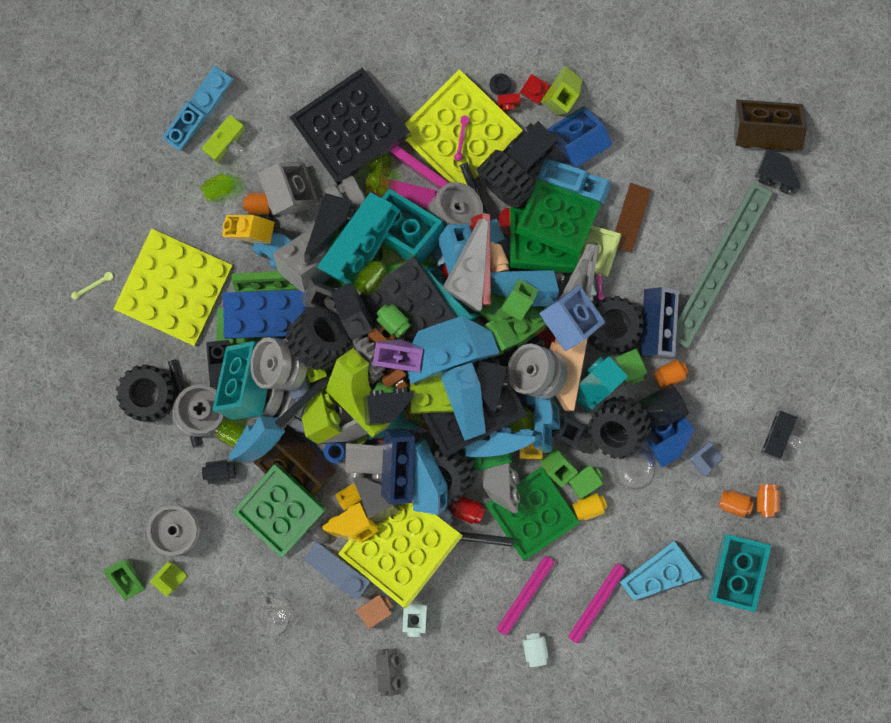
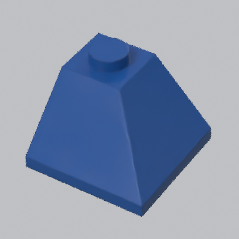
M685 417L670 425L651 428L645 444L661 468L682 456L694 432V428Z

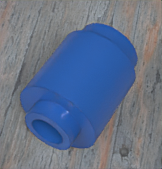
M344 442L327 443L324 448L326 459L332 463L343 461L346 458V444ZM336 446L341 449L339 455H334L332 452Z

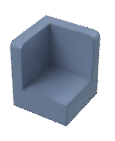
M708 441L688 458L702 476L707 475L722 460V457L715 450L714 444L711 441Z

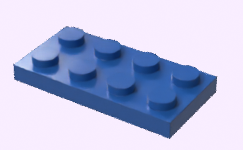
M300 290L224 292V339L286 337L290 325L308 308L304 306L301 300L304 293Z

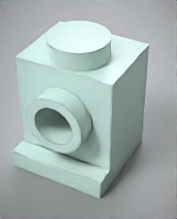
M410 604L407 609L404 608L402 632H407V636L421 637V633L426 632L427 604ZM412 616L419 618L418 624L411 623L410 619Z

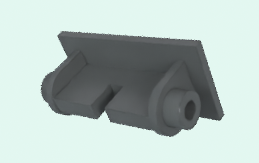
M396 648L389 650L379 649L377 650L378 654L375 655L377 671L385 670V675H377L378 692H381V696L391 697L398 695L402 687V680L398 676L399 654H397Z

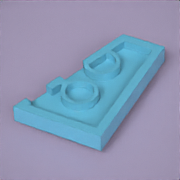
M672 541L622 579L620 584L632 600H637L702 577L675 541Z

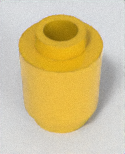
M597 492L578 499L576 503L572 504L578 521L583 519L587 521L605 514L604 509L607 508L603 495L598 496Z

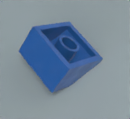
M585 106L547 129L557 139L556 144L567 161L575 168L612 145L604 124Z

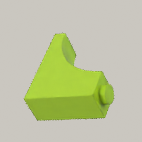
M353 348L336 360L325 391L374 438L386 429L390 423L366 425L363 397L370 396L369 391H371L368 380L369 363Z

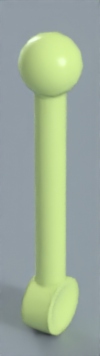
M106 272L104 277L78 292L74 291L71 294V298L78 300L80 295L106 280L111 281L113 274Z

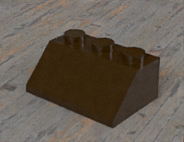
M736 99L735 146L743 148L785 149L787 151L803 150L807 131L803 104Z
M286 426L284 428L285 432L278 442L264 456L255 460L254 464L266 474L275 463H278L315 497L337 471L289 426Z

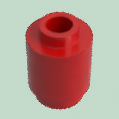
M462 496L458 501L453 502L450 510L454 511L453 516L471 524H479L486 507L481 506V503Z

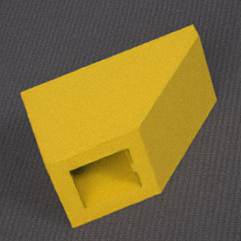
M226 215L223 223L222 237L257 244H270L275 222L255 215Z
M361 503L350 506L347 511L331 518L328 523L322 526L323 530L333 537L362 543L379 532L376 523L368 518L364 505Z

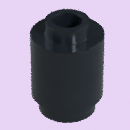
M226 459L206 462L205 467H202L203 480H207L208 484H216L236 479L234 461Z

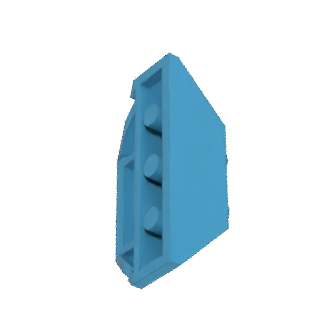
M463 316L418 331L412 344L423 348L420 372L407 371L411 384L459 366L471 362L475 363L499 354L492 331Z

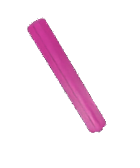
M548 556L543 557L498 625V632L505 636L508 635L555 564L553 559Z
M615 564L568 635L569 639L573 642H580L626 573V568L622 565Z

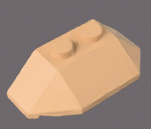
M587 338L567 351H564L556 339L550 347V350L557 351L564 358L567 365V377L564 386L555 395L565 411H574Z

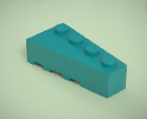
M370 192L317 268L345 285L353 282L357 289L400 209Z
M609 356L605 360L600 357L586 371L588 376L579 384L576 402L588 413L628 376Z

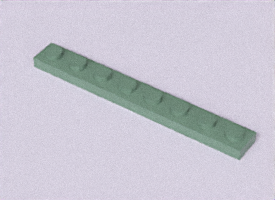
M755 182L751 184L677 319L676 343L686 349L691 344L773 192Z

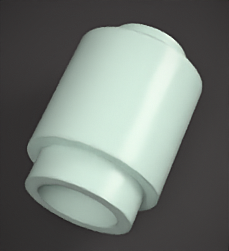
M539 632L527 634V639L522 641L526 662H529V667L546 665L547 658L549 657L545 636H540Z

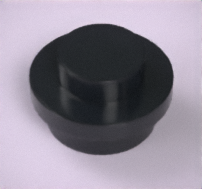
M503 73L495 74L489 83L490 90L495 95L507 94L512 85L510 78Z

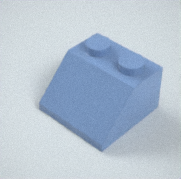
M580 285L539 313L564 351L584 341L605 323Z

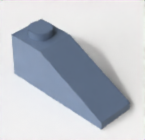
M315 542L304 561L338 588L357 600L360 599L371 582L341 556L320 543Z

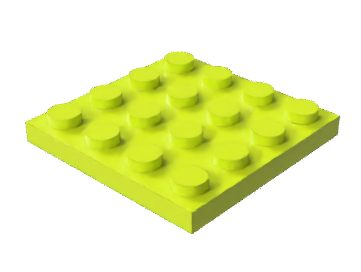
M459 69L405 123L412 134L405 142L446 181L467 185L459 165L468 162L473 177L476 180L479 177L476 169L496 149L503 152L510 142L516 139L523 130ZM462 116H467L469 123L466 125L461 154L463 159L456 161L454 155L457 153L462 126L460 119Z
M151 228L114 306V310L196 346L233 265Z
M413 502L397 504L400 512L376 523L379 529L378 533L362 543L349 540L338 553V555L405 609L412 603L462 537L459 532L437 515L413 511Z

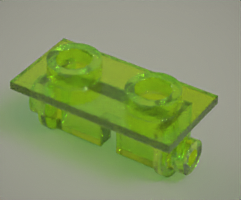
M383 155L368 165L369 174L366 179L367 196L370 192L374 191L379 197H383L389 190L390 179L386 177H389L391 173L392 160L390 156Z

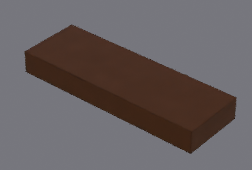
M633 183L629 184L615 232L622 235L617 249L632 253L652 189Z

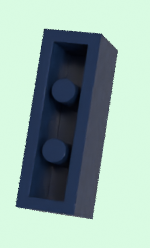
M665 287L644 289L642 317L644 324L642 325L640 356L657 359L675 357L679 290Z
M406 428L384 430L381 496L389 505L412 503L415 436Z

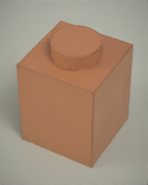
M379 594L356 611L367 628L370 629L392 614L390 609L393 608V605L387 596L382 598Z

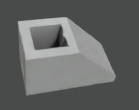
M509 463L484 469L483 488L490 499L510 512L517 513V503L520 502L519 492L516 484H519L517 472L512 470Z

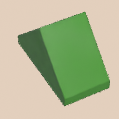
M129 558L123 559L103 570L106 577L124 600L145 590Z

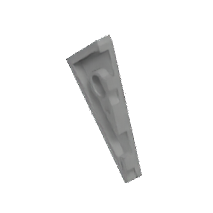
M484 219L478 220L442 288L474 311H481L488 226V222Z
M587 245L561 297L580 285L589 299L591 298L598 245Z

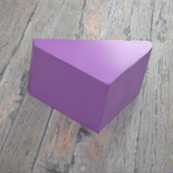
M402 339L377 341L373 365L420 372L423 348Z

